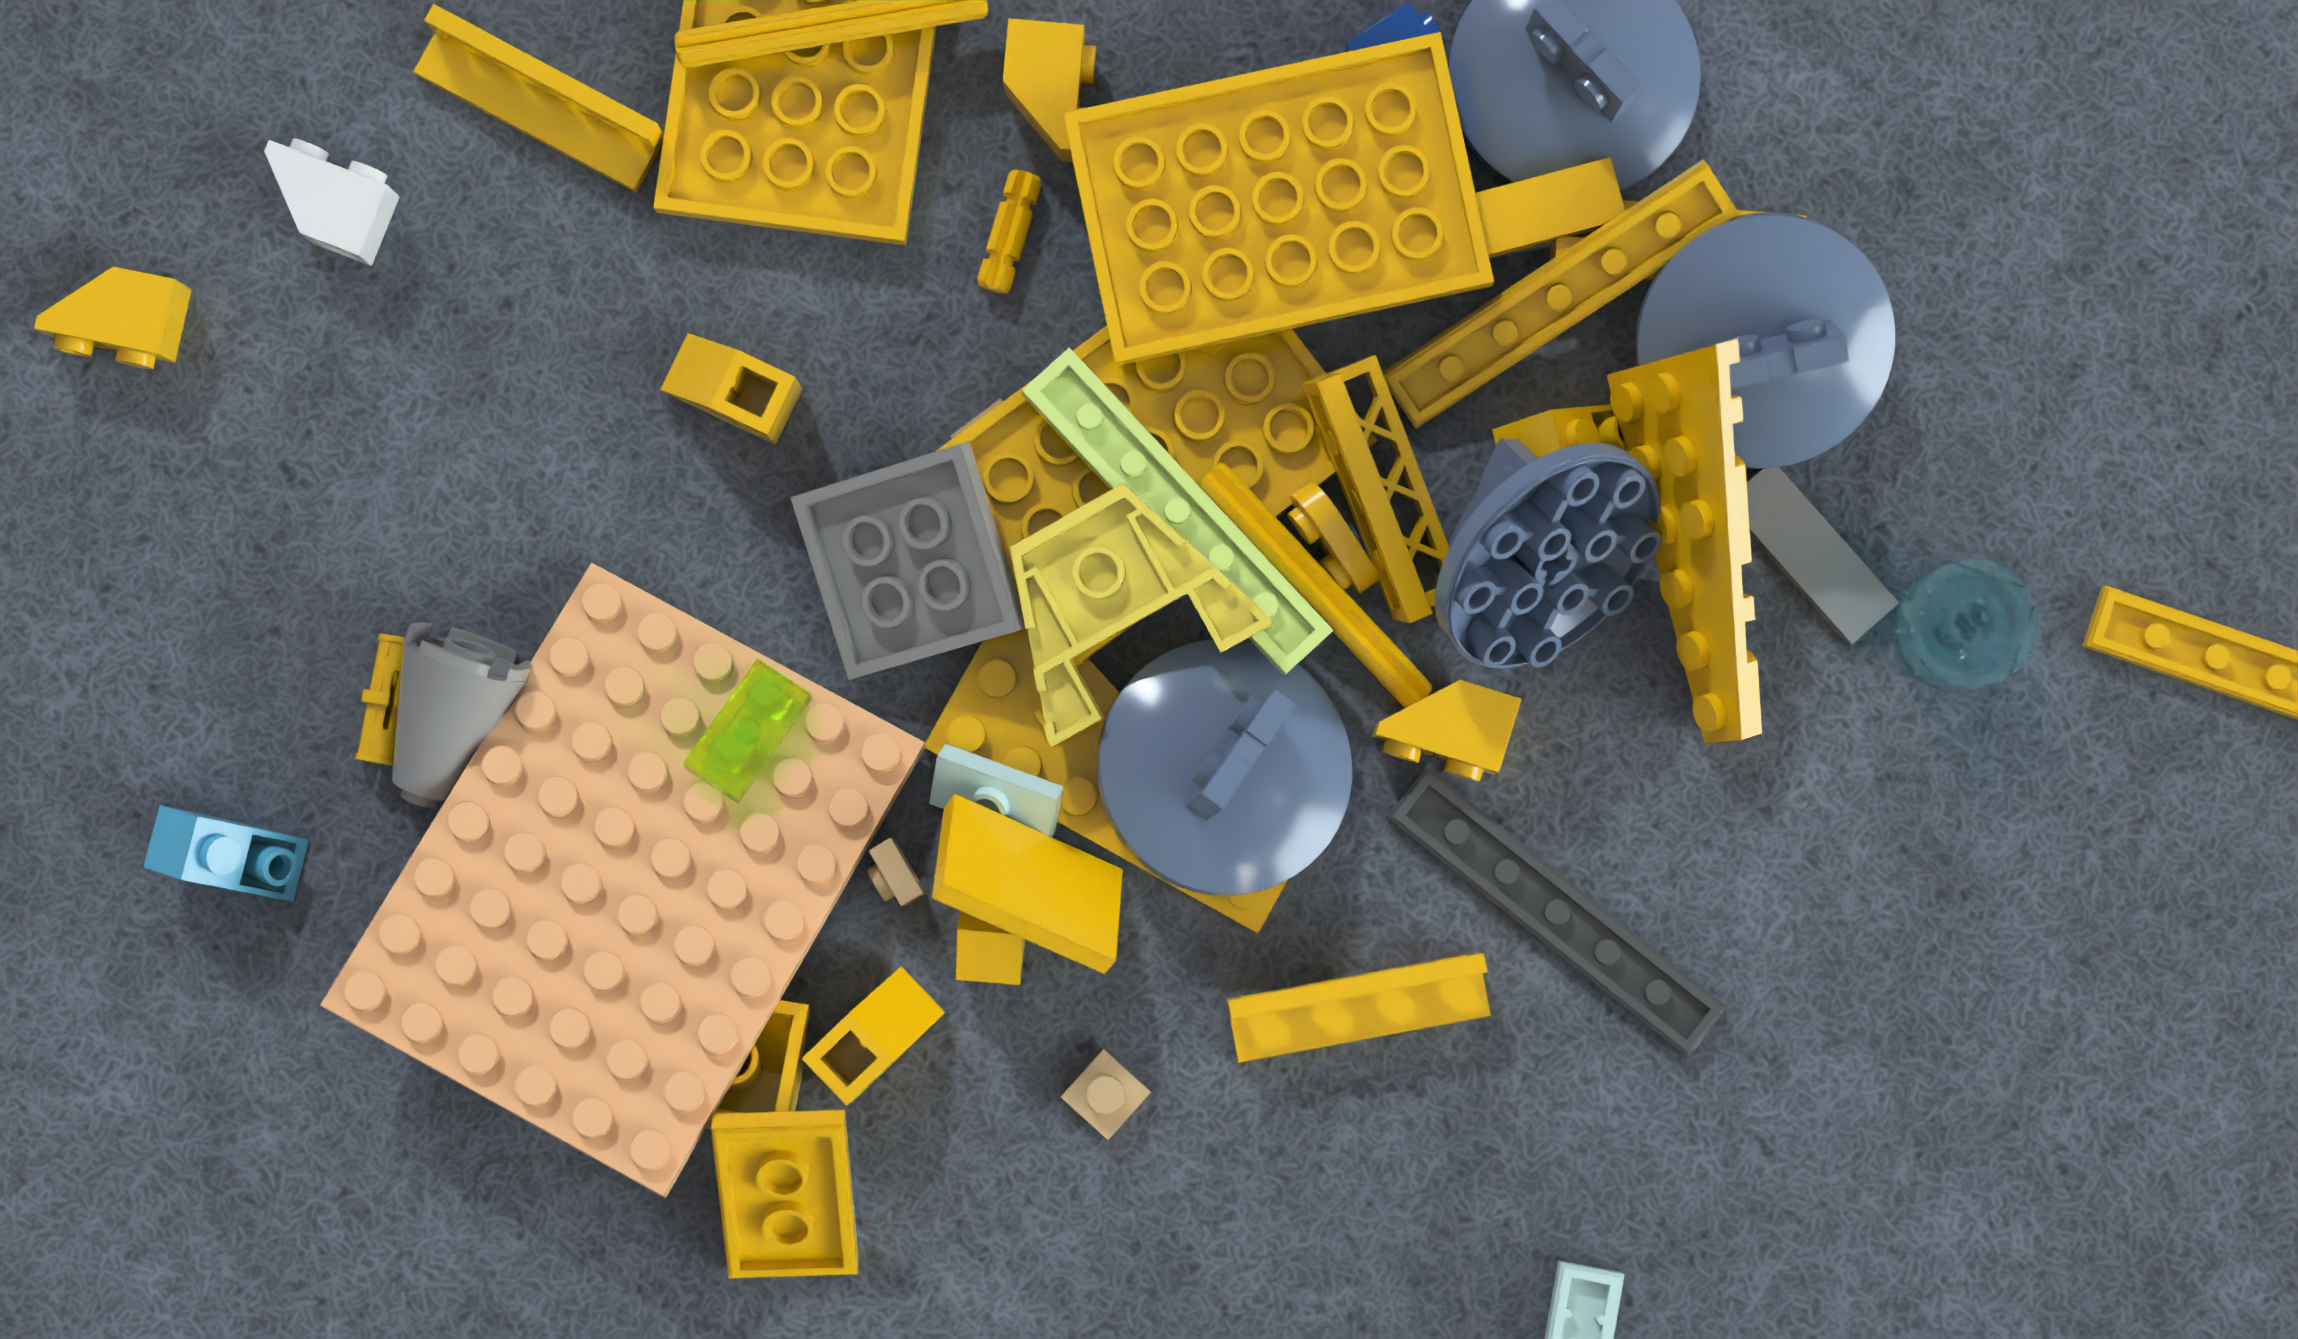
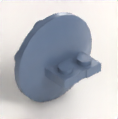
M1472 0L1458 24L1448 56V68L1463 138L1479 161L1508 184L1611 157L1620 193L1628 190L1648 178L1671 156L1690 126L1699 98L1701 73L1698 47L1687 17L1676 0Z
M1766 212L1741 215L1738 218L1708 229L1692 239L1657 272L1646 292L1637 321L1635 337L1637 366L1738 339L1739 362L1729 364L1731 396L1742 397L1743 421L1733 424L1734 452L1741 457L1747 468H1776L1792 465L1820 455L1840 443L1865 420L1874 408L1889 378L1894 358L1895 322L1893 309L1884 283L1874 266L1855 245L1837 231L1820 222L1793 214Z
M1500 438L1479 479L1480 485L1472 501L1468 502L1448 542L1450 548L1442 564L1435 592L1436 618L1443 635L1450 644L1467 660L1477 665L1501 669L1531 664L1533 667L1540 668L1551 663L1560 651L1583 638L1607 616L1621 613L1630 604L1634 595L1633 585L1643 571L1647 561L1657 553L1662 543L1661 535L1648 523V519H1651L1657 524L1661 511V500L1658 487L1650 472L1630 453L1619 447L1602 443H1585L1559 449L1538 459L1519 439Z
M1203 640L1174 648L1160 655L1144 666L1121 690L1107 714L1100 734L1097 750V779L1102 804L1110 824L1126 849L1142 865L1163 880L1189 891L1212 896H1237L1260 892L1290 879L1309 866L1323 852L1337 832L1346 812L1352 784V758L1347 732L1334 703L1323 687L1300 665L1297 664L1290 672L1283 676L1251 642L1242 641L1221 653L1214 640Z

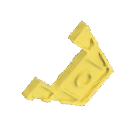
M1124 483L1010 547L1025 629L1028 630L1034 661L1033 671L1037 692L1040 693L1046 739L1051 747L1105 718L1073 662V658L1186 594L1191 598L1221 653L1274 624L1270 616Z

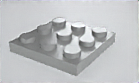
M970 441L790 497L848 680L1025 628L1021 603Z

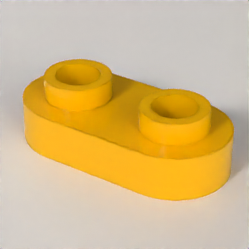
M1309 481L1290 495V500L1295 508L1287 514L1288 518L1308 544L1311 545L1317 541L1326 557L1319 561V564L1343 590L1350 587L1356 594L1360 595L1380 580L1376 568L1332 501L1315 482Z

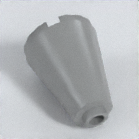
M420 622L410 624L403 642L392 782L402 789L400 796L404 800L418 806L436 808L439 801H446L479 745L511 707L527 682L532 664H530L529 660L518 665L514 664L518 654L517 651L466 630L451 627L446 638L429 635L433 623Z

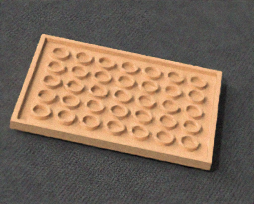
M591 562L531 660L530 664L532 666L526 684L500 722L477 748L320 1005L329 1012L666 1199L711 1121L713 1114H715L925 750V742Z

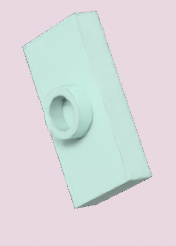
M945 743L937 755L929 804L944 809V806L955 793L1042 832L1048 837H1053L1056 831L1064 786Z
M1558 1260L1544 1339H1613L1625 1274L1618 1271Z

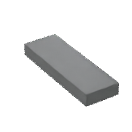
M1779 467L1762 468L1747 481L1750 536L1848 646L1855 643L1899 604L1898 600Z

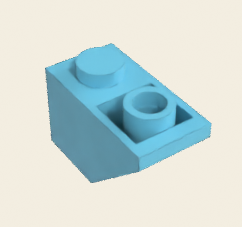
M160 805L143 867L180 880L293 902L309 840L210 815Z

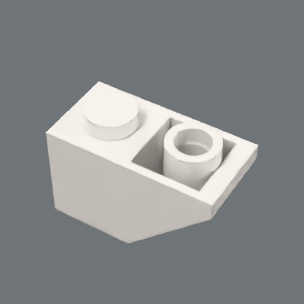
M293 138L290 147L269 140L264 152L299 233L317 246L372 266L400 197L385 184L388 176L371 166L357 161H351L348 170L326 162L329 155L327 151L299 139Z

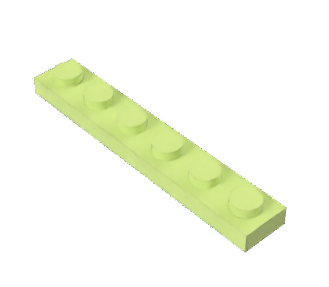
M1070 347L1022 389V396L1110 490L1122 483L1130 487L1270 616L1274 624L1254 634L1249 639L1283 676L1290 672L1332 633L1333 629Z

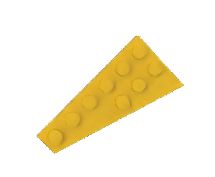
M1738 339L1606 375L1611 391V408L1619 421L1626 451L1650 472L1659 490L1661 511L1656 524L1651 519H1648V523L1662 537L1661 546L1654 555L1661 578L1660 591L1669 608L1677 638V655L1685 668L1693 698V715L1701 729L1705 744L1743 740L1762 733L1758 660L1746 648L1745 622L1755 619L1754 596L1743 594L1741 565L1752 562L1746 464L1734 452L1733 424L1743 421L1742 397L1731 396L1729 364L1739 362Z
M1023 628L1016 632L982 641L925 743V749L938 755L946 743L1064 786L1058 823L1258 934L1288 880L1269 889L1247 895L1212 896L1180 888L1152 873L1126 849L1116 835L1106 815L1098 788L1097 750L1104 721L1119 691L1097 667L1087 659L1077 669L1105 718L1051 747L1046 739L1044 729L1045 719L1040 693L1037 692L1034 661L1028 630Z

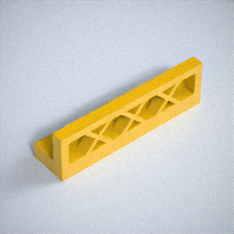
M435 4L432 5L424 21L434 32V35L413 71L418 77L637 193L663 145L664 134L656 122Z
M1370 355L1304 382L1302 386L1368 557L1380 576L1378 583L1392 619L1412 623L1433 614L1430 607L1435 605L1436 588L1424 592L1412 561L1414 555L1418 551L1436 559L1441 570L1450 547L1376 355ZM1365 373L1373 394V400L1363 420L1357 417L1344 382ZM1379 412L1386 430L1374 425ZM1370 433L1391 441L1396 458L1387 479L1380 477L1368 447L1367 440ZM1402 472L1409 489L1397 484ZM1393 492L1413 500L1419 516L1410 538L1402 535L1390 504ZM1424 532H1426L1431 548L1420 544Z
M1476 952L1228 998L1226 1000L1238 1063L1491 1016L1483 973H1487L1484 953Z

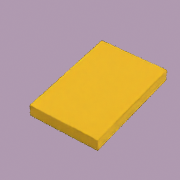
M954 793L943 810L932 898L1103 974L1116 961L1123 869L1053 837H1048L1042 832Z
M845 1110L713 1114L711 1134L728 1277L761 1278L858 1274V1247Z

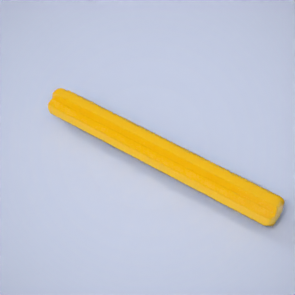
M860 0L680 30L675 33L674 42L678 61L681 66L689 68L983 19L988 15L987 0Z
M1217 463L1201 477L1197 485L1333 629L1335 635L1403 707L1407 708L1428 697L1433 689L1430 681L1226 464Z

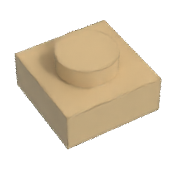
M889 838L868 850L875 864L866 870L885 902L896 897L900 906H907L927 894L895 838Z
M1103 1049L1061 1095V1098L1101 1135L1109 1140L1148 1097L1151 1091L1111 1054Z

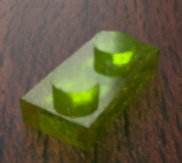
M757 658L684 760V768L739 804L812 700L811 693Z

